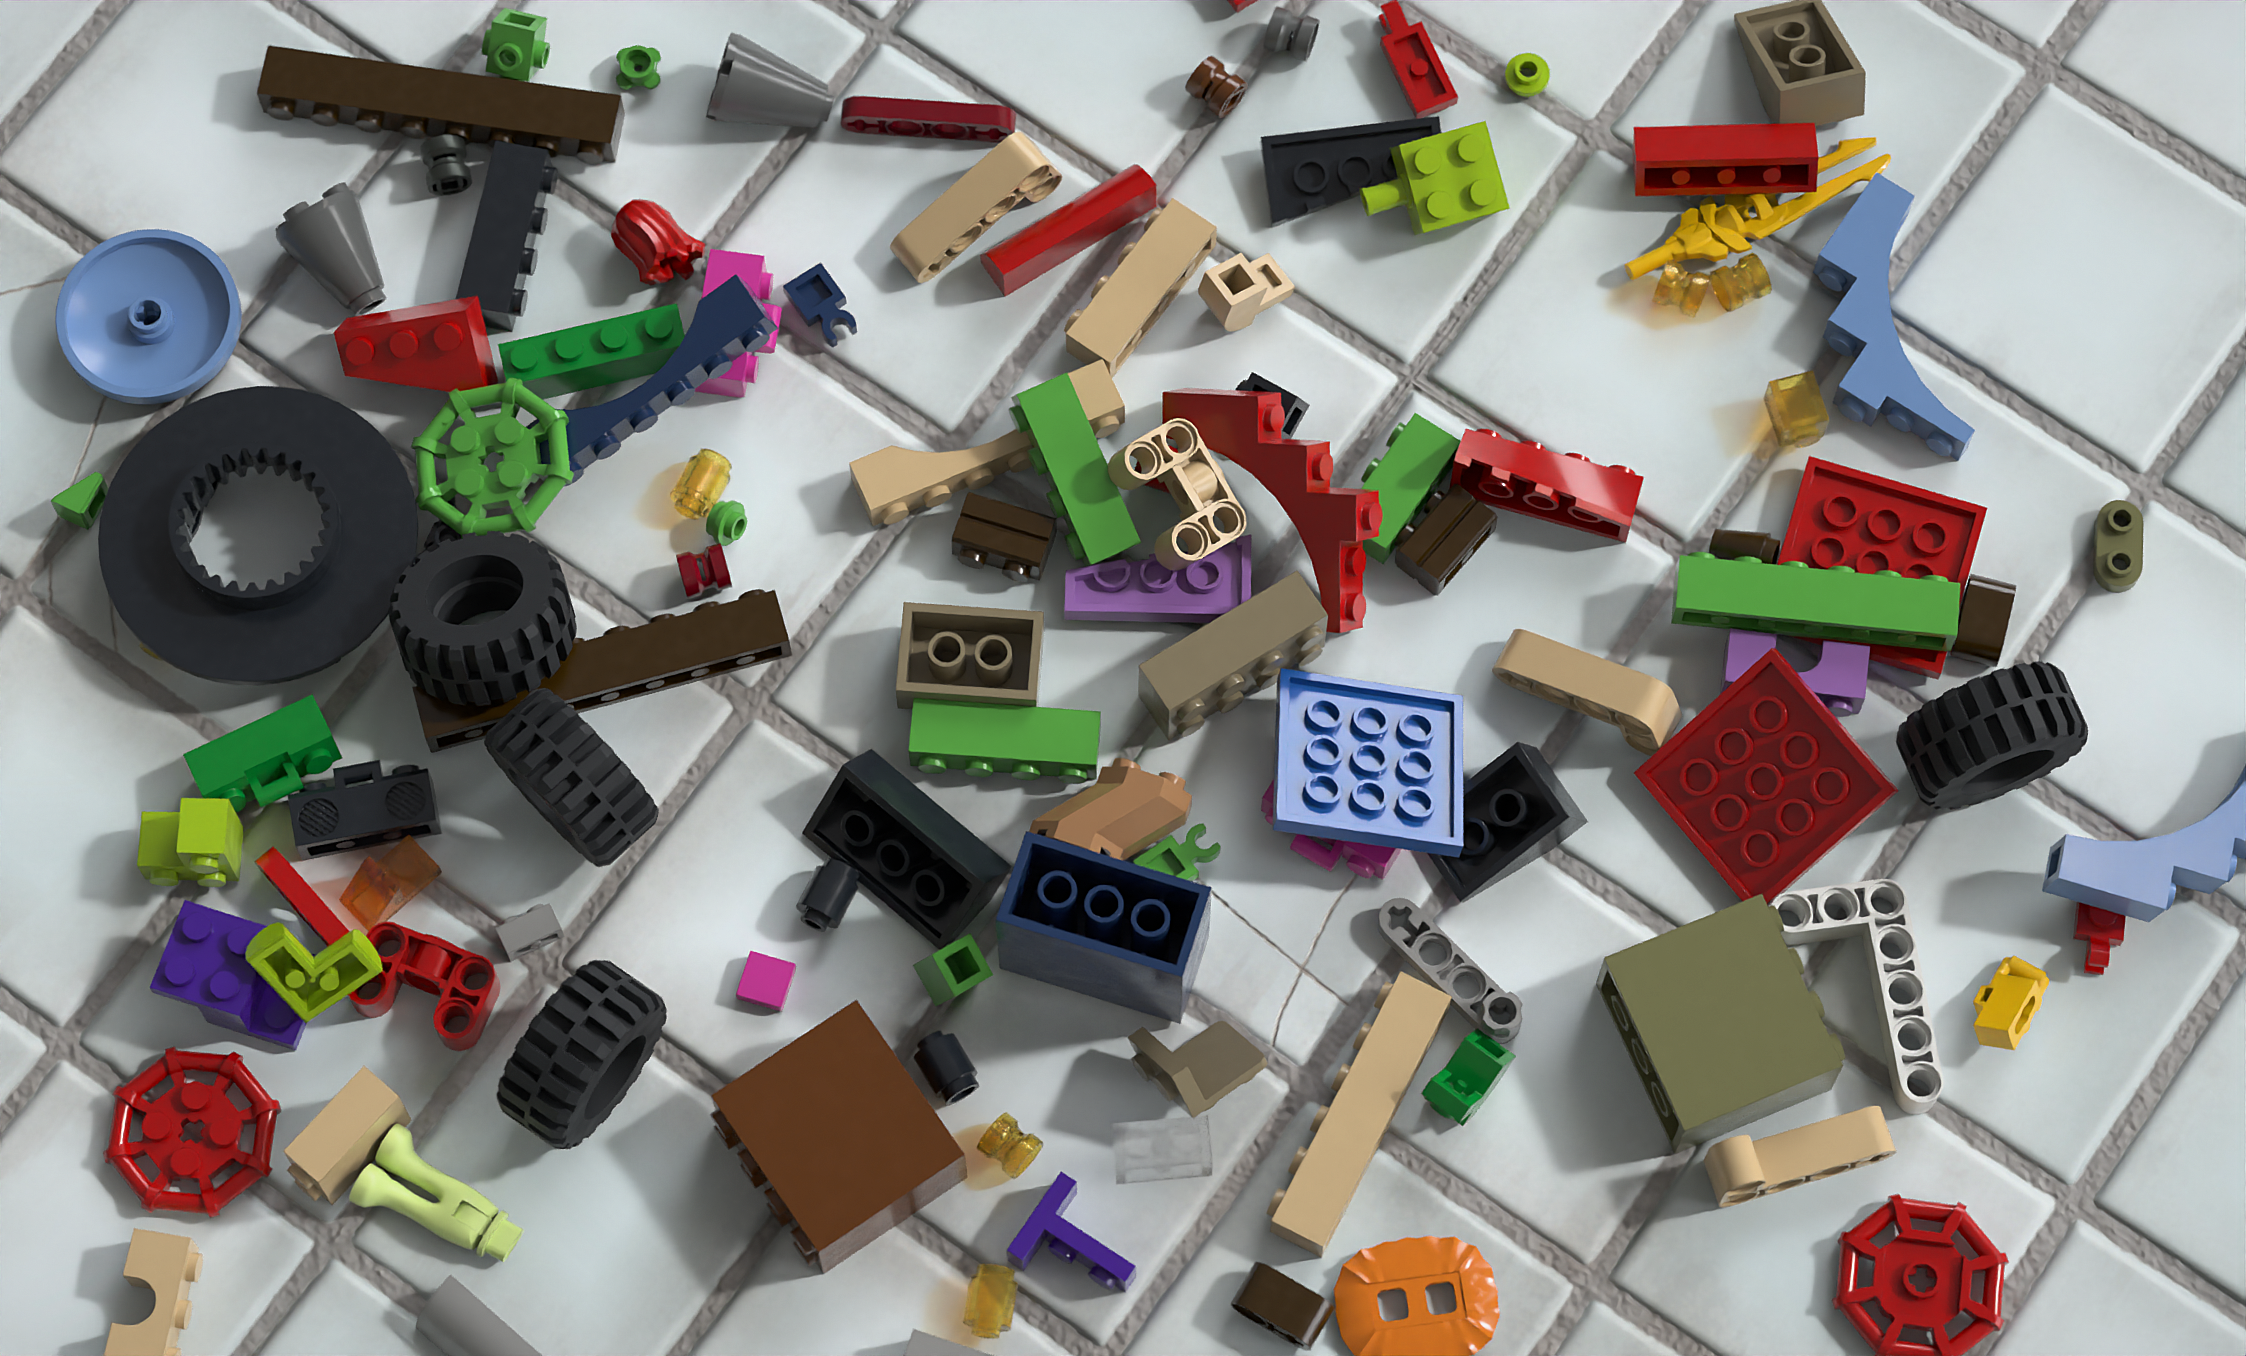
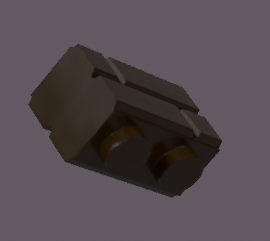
M1454 484L1446 494L1441 490L1437 491L1424 507L1423 512L1427 514L1417 527L1409 523L1394 542V545L1398 547L1394 562L1396 566L1411 578L1416 579L1420 585L1434 596H1438L1496 529L1498 519L1496 513L1481 501L1475 500L1473 495L1458 484Z
M968 492L960 518H958L952 535V554L958 556L960 563L971 568L982 569L986 564L1002 569V574L1014 581L1027 582L1029 578L1040 581L1056 537L1057 518Z

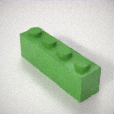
M1064 373L1012 396L1011 399L1015 406L1009 408L1010 416L1019 433L1026 431L1033 447L1027 451L1030 462L1038 476L1042 474L1046 476L1052 490L1046 493V497L1055 517L1060 518L1063 516L1070 533L1064 537L1074 560L1082 559L1084 566H1089L1140 544L1141 540L1117 486L1110 479L1107 462L1068 373Z
M913 698L908 751L910 766H917L920 771L931 774L944 773L946 769L965 770L966 774L975 777H988L993 772L1012 773V777L1020 780H1037L1042 775L1056 776L1065 783L1081 784L1086 782V779H1097L1101 711Z

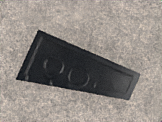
M1439 116L1261 137L1260 146L1271 227L1274 228L1360 195L1361 188H1369L1398 179L1390 148L1440 134Z

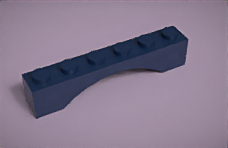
M735 274L699 300L693 321L680 346L666 364L644 384L620 398L598 406L573 410L556 409L564 410L569 418V422L566 425L570 471L574 473L571 484L579 480L584 474V469L597 459L603 460L615 454L620 449L621 442L633 433H640L651 428L657 422L658 415L672 405L678 406L688 401L695 394V388L706 380L724 375L732 367V362L746 351H755L768 342L769 335L777 330L778 327L752 288L742 278ZM534 420L532 423L527 425L526 428L530 430L536 424H538L540 420ZM547 439L539 444L541 464L548 465L551 463L549 441Z

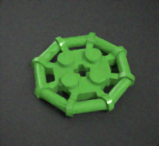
M509 378L506 383L459 391L457 388L448 393L450 398L419 437L413 438L411 448L415 450L419 495L415 501L419 509L432 513L459 533L461 539H463V534L473 532L477 536L487 535V531H501L503 534L525 530L527 533L536 529L535 523L565 484L572 483L574 473L570 471L566 425L569 422V418L564 410H556L524 387L520 379ZM502 402L501 412L498 414L476 417L475 412L472 410L474 407ZM520 407L540 420L530 430L516 419ZM460 415L465 424L453 431L450 444L446 445L439 442ZM547 439L549 441L551 463L548 465L541 464L539 444ZM493 452L500 456L504 455V461L498 462L496 470L490 472L489 468L483 465L485 458ZM434 457L446 459L448 481L439 485L436 484ZM539 478L545 480L525 505L522 501L526 496L524 490L531 482L535 484ZM456 494H459L470 501L472 505L468 514L464 515L447 501ZM511 506L513 512L511 514L486 518L487 510Z

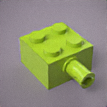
M1486 121L1390 148L1398 179L1360 189L1362 205L1367 216L1405 205L1414 235L1510 209Z

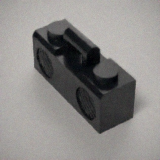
M380 760L333 768L335 786L327 787L325 783L319 782L303 785L304 788L300 789L299 793L288 795L295 846L303 861L442 834L432 777L428 768L420 769L418 765L396 767L392 770V775L383 776ZM373 780V783L347 788L349 784Z

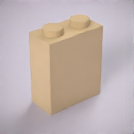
M363 1066L283 1151L291 1163L287 1171L295 1179V1184L314 1201L322 1196L333 1205L356 1181L362 1171L376 1159L377 1151L390 1129L397 1123L406 1127L412 1121L400 1097L368 1068Z

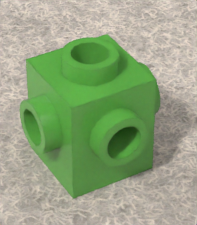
M504 8L492 21L491 29H487L483 38L482 55L487 56L485 72L498 74L499 78L529 82L540 68L544 69L550 53V43L544 42L547 18Z

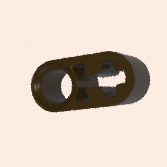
M1970 574L1958 617L1957 638L1952 646L1950 656L1997 667L2005 641L2016 593V585Z
M1261 1262L1254 1263L1230 1303L1244 1317L1306 1351L1311 1350L1335 1309L1321 1295Z

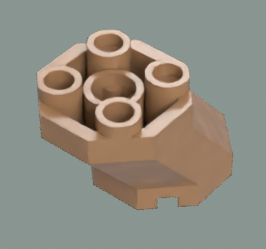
M1115 758L1112 767H1102L1095 785L1033 820L1029 832L1125 860L1185 825L1192 807V795L1184 791L1186 781L1175 774L1160 772L1158 776L1142 771L1140 765L1131 760Z

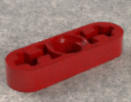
M272 846L254 861L268 881L327 947L350 932L275 847Z

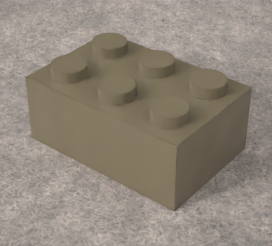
M904 602L895 690L898 709H912L913 698L1038 707L1044 642V612Z

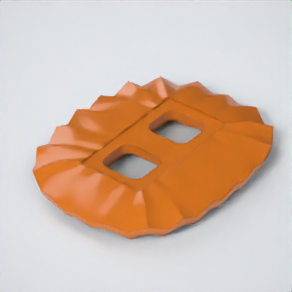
M1405 1237L1397 1241L1383 1242L1371 1248L1360 1249L1350 1260L1342 1265L1334 1287L1335 1314L1341 1338L1355 1356H1472L1492 1340L1500 1317L1498 1290L1494 1282L1492 1267L1482 1257L1476 1246L1464 1243L1456 1237ZM1443 1283L1451 1284L1454 1289L1456 1310L1452 1313L1431 1314L1427 1305L1426 1287ZM1402 1290L1406 1295L1408 1317L1394 1321L1382 1320L1378 1306V1294L1384 1291Z

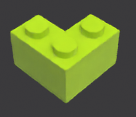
M181 798L180 812L142 811L137 867L145 880H150V883L159 886H175L179 880H192L206 887H222L226 885V881H239L244 827L229 799Z

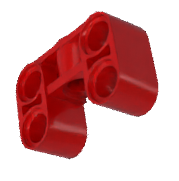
M380 922L371 927L366 937L373 944L377 953L380 946L386 941L395 940L400 942L401 945L397 953L392 956L384 957L379 955L383 971L348 994L356 1011L368 1018L381 1017L394 1004L402 984H406L440 997L434 1012L433 1022L441 1041L446 1047L454 1051H465L475 1046L482 1035L501 988L499 978L490 960L484 956L459 948L442 938L422 934L394 922ZM482 973L488 976L487 983L480 989L470 990L465 987L467 979L473 974ZM378 983L382 985L381 991L373 999L365 1000L358 997L360 990L366 984ZM464 1016L469 1019V1024L463 1031L459 1033L446 1031V1025L452 1018Z

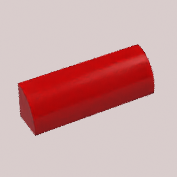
M1133 164L980 255V262L1005 297L1156 208L1157 184L1141 166Z

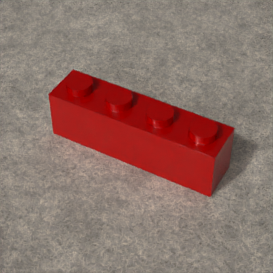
M1815 123L1633 127L1635 196L1817 192L1819 156Z

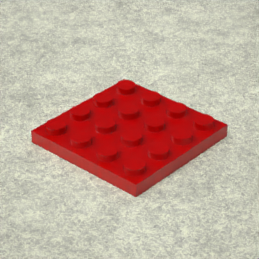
M1809 456L1777 565L1787 561H1797L1807 564L1808 568L1827 570L1832 566H1846L1854 569L1855 573L1874 574L1877 571L1887 570L1897 572L1904 578L1920 579L1927 575L1942 576L1947 578L1948 582L1960 583V608L1987 507ZM1791 636L1818 645H1822L1823 640L1870 646L1869 660L1937 680L1941 675L1947 651Z
M1771 648L1633 772L1738 897L1745 901L1762 894L1767 906L1771 905L1775 898L1788 890L1899 791L1775 648Z

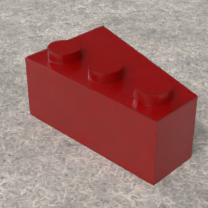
M478 296L348 317L334 331L344 376L451 392L456 388L459 391L499 383Z

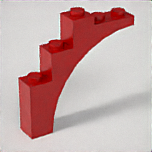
M1182 388L1162 392V425L1176 418L1191 422L1196 427L1207 449L1226 456L1250 472L1277 499L1297 528L1312 561L1321 595V605L1328 614L1326 632L1343 633L1363 628V618L1366 613V599L1363 596V572L1366 567V554L1363 550V540L1379 537V527L1383 517L1382 508L1379 504V490L1330 487V478L1333 473L1330 441L1281 439V429L1285 420L1284 409L1281 406V392ZM1166 435L1167 439H1173L1172 437Z

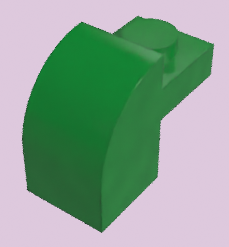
M1477 1028L1463 1039L1445 1068L1429 1080L1421 1094L1430 1102L1432 1109L1439 1115L1447 1119H1453L1461 1126H1464L1496 1087L1516 1056Z

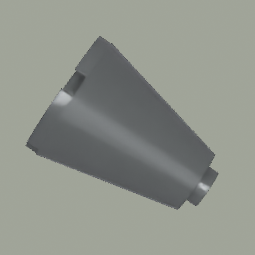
M731 32L718 69L706 118L714 121L816 128L819 120L828 121L834 96L827 94L828 84L746 37Z

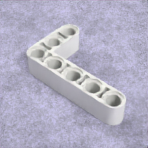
M1876 879L1789 891L1780 894L1774 899L1772 905L1776 907L1778 912L1791 911L1795 913L1801 922L1800 925L1795 927H1788L1783 924L1784 931L1781 932V935L1787 946L1862 936L1894 1099L1897 1105L1909 1114L1919 1115L1927 1112L1933 1107L1943 1089V1075L1904 889L1893 880ZM1875 898L1888 900L1893 907V912L1889 914L1877 912L1873 908L1871 900ZM1830 904L1838 905L1845 910L1847 918L1834 920L1826 914L1824 907ZM1884 943L1897 945L1902 952V958L1890 959L1881 952L1880 945ZM1893 988L1905 990L1911 997V1003L1907 1005L1895 1003L1889 995V990ZM1903 1033L1914 1035L1919 1040L1921 1048L1916 1051L1903 1048L1899 1043L1898 1035ZM1911 1079L1923 1081L1928 1086L1930 1095L1918 1097L1912 1094L1907 1086V1081Z

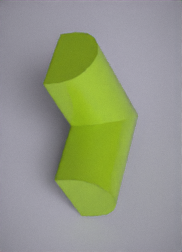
M277 922L265 927L256 934L246 949L247 962L305 1023L383 971L381 959L373 944L357 929H353L313 957L282 923Z

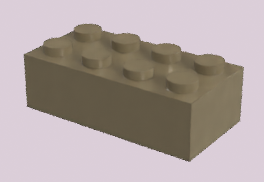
M1295 571L1140 664L1138 696L1168 741L1179 734L1182 737H1187L1199 730L1205 723L1204 719L1218 710L1222 714L1227 713L1243 702V695L1257 687L1260 690H1264L1277 683V677L1281 668L1288 669L1296 663L1299 666H1305L1318 658L1323 652L1322 648L1325 647L1328 614L1300 573Z

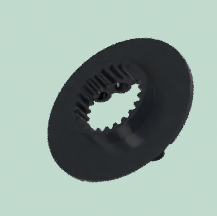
M281 386L237 388L207 396L180 408L158 423L133 447L120 465L104 500L98 534L99 561L108 594L119 616L134 636L160 659L186 673L218 683L249 686L279 684L315 674L340 662L341 658L367 640L386 619L391 605L390 597L396 583L400 584L399 578L408 566L413 567L417 549L418 514L410 480L397 453L385 437L358 413L337 401L301 389ZM268 466H272L275 475L281 476L288 469L292 481L297 482L303 479L306 490L309 492L314 491L317 502L323 511L321 520L324 529L318 532L322 546H313L310 550L314 561L302 560L299 563L301 573L298 576L289 571L284 573V584L278 585L273 579L267 580L265 590H259L254 582H250L245 591H240L237 581L233 580L224 587L219 575L215 574L210 577L206 567L203 564H198L190 546V542H192L201 524L204 506L207 507L219 483L223 485L229 483V473L235 472L242 478L246 476L248 467H254L259 475L263 474Z

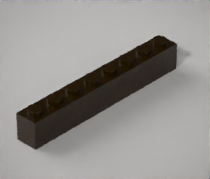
M271 45L267 46L257 90V96L263 112L279 120H292L294 117L311 119L313 122L327 127H333L339 123L353 125L362 131L378 133L381 130L395 131L412 139H423L426 136L456 135L463 138L465 145L472 142L486 144L491 148H494L495 141L546 149L549 151L550 158H555L558 155L577 157L578 160L588 164H600L602 161L615 163L625 117L622 97L617 94Z
M751 590L741 594L738 600L723 604L716 601L706 602L696 606L693 612L679 616L670 613L661 614L650 619L648 624L634 628L629 626L613 627L605 631L603 636L586 641L583 638H575L572 642L573 647L566 660L559 661L561 666L550 679L547 677L541 679V684L536 689L545 688L551 690L554 695H558L577 713H582L792 656L790 641L776 591ZM418 686L412 687L424 736L431 753L485 739L486 733L529 694L527 690L516 694V699L506 702L502 698L492 700L491 705L478 706L473 701H467L465 706L449 702L448 697H445L444 700L438 699L428 694L426 689L424 690Z

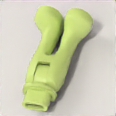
M398 1123L390 1129L382 1141L376 1154V1164L384 1170L398 1175L430 1192L439 1199V1202L431 1203L417 1196L399 1182L392 1180L382 1169L374 1164H369L362 1171L349 1196V1200L364 1208L378 1205L388 1207L413 1219L439 1237L455 1245L471 1250L477 1247L476 1254L480 1257H483L487 1252L502 1262H505L524 1231L507 1220V1212L502 1210L498 1214L499 1209L480 1192L422 1160L414 1151L411 1132Z

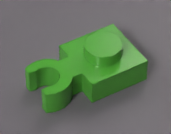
M1204 823L1193 826L1188 831L1186 841L1181 845L1170 835L1133 860V864L1194 881L1199 877V871L1194 864L1196 862L1208 863L1213 861L1220 854L1221 846L1218 842L1208 849H1201L1196 845V840L1206 834V826Z

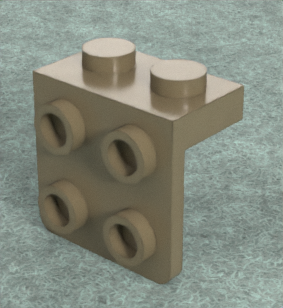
M1226 1021L1214 1023L1173 1053L1144 1027H1141L1127 1037L1136 1053L1131 1058V1061L1141 1077L1147 1082L1151 1080L1169 1102L1173 1100L1192 1118L1212 1108L1217 1101L1240 1085L1252 1080L1257 1073L1267 1066L1264 1054Z

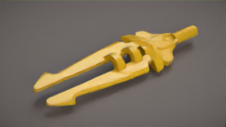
M1876 137L1839 141V146L1835 152L1819 157L1818 174L1876 146ZM1884 154L1817 187V192H1806L1779 205L1775 196L1778 193L1726 194L1725 204L1719 208H1716L1713 197L1708 196L1700 202V210L1690 208L1681 215L1680 226L1665 241V245L1624 264L1625 271L1628 277L1634 280L1671 261L1679 262L1687 259L1704 258L1716 262L1727 259L1728 252L1742 253L1751 250V244L1744 238L1749 237L1761 240L1812 211L1858 181L1870 182L1876 172L1881 175L1891 162V155ZM1754 206L1757 216L1751 218L1748 208Z

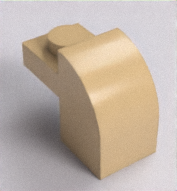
M1239 253L1205 271L1198 288V294L1227 331H1237L1252 325L1255 315L1291 297L1295 286L1269 253L1250 263L1242 253Z

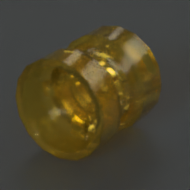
M1755 253L1739 258L1737 265L1732 267L1721 266L1710 272L1713 291L1719 303L1727 312L1742 307L1744 301L1751 297L1760 299L1771 294L1772 287L1769 275L1762 261Z
M1668 260L1659 279L1652 302L1664 307L1672 304L1679 307L1682 314L1695 318L1706 294L1711 276L1700 271L1695 273L1687 272L1683 269L1682 264Z
M1004 1112L987 1129L978 1142L976 1149L986 1158H995L1002 1163V1171L1012 1179H1016L1031 1165L1041 1151L1044 1142L1033 1133L1024 1134L1018 1126V1121L1008 1112Z

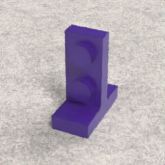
M1061 1171L1008 1247L1007 1261L1024 1271L1046 1240L1050 1243L1047 1248L1052 1254L1068 1264H1072L1075 1259L1090 1269L1088 1276L1103 1288L1111 1291L1116 1286L1126 1292L1136 1278V1266L1061 1217L1077 1194V1181Z

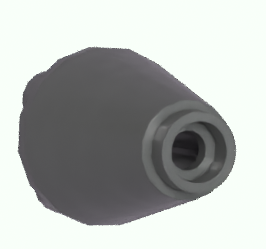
M342 182L322 194L323 199L309 206L306 201H303L284 212L283 217L286 221L275 229L276 239L345 309L351 308L355 316H360L379 306L387 297L382 291L384 282L359 199L355 192L350 190L345 182Z

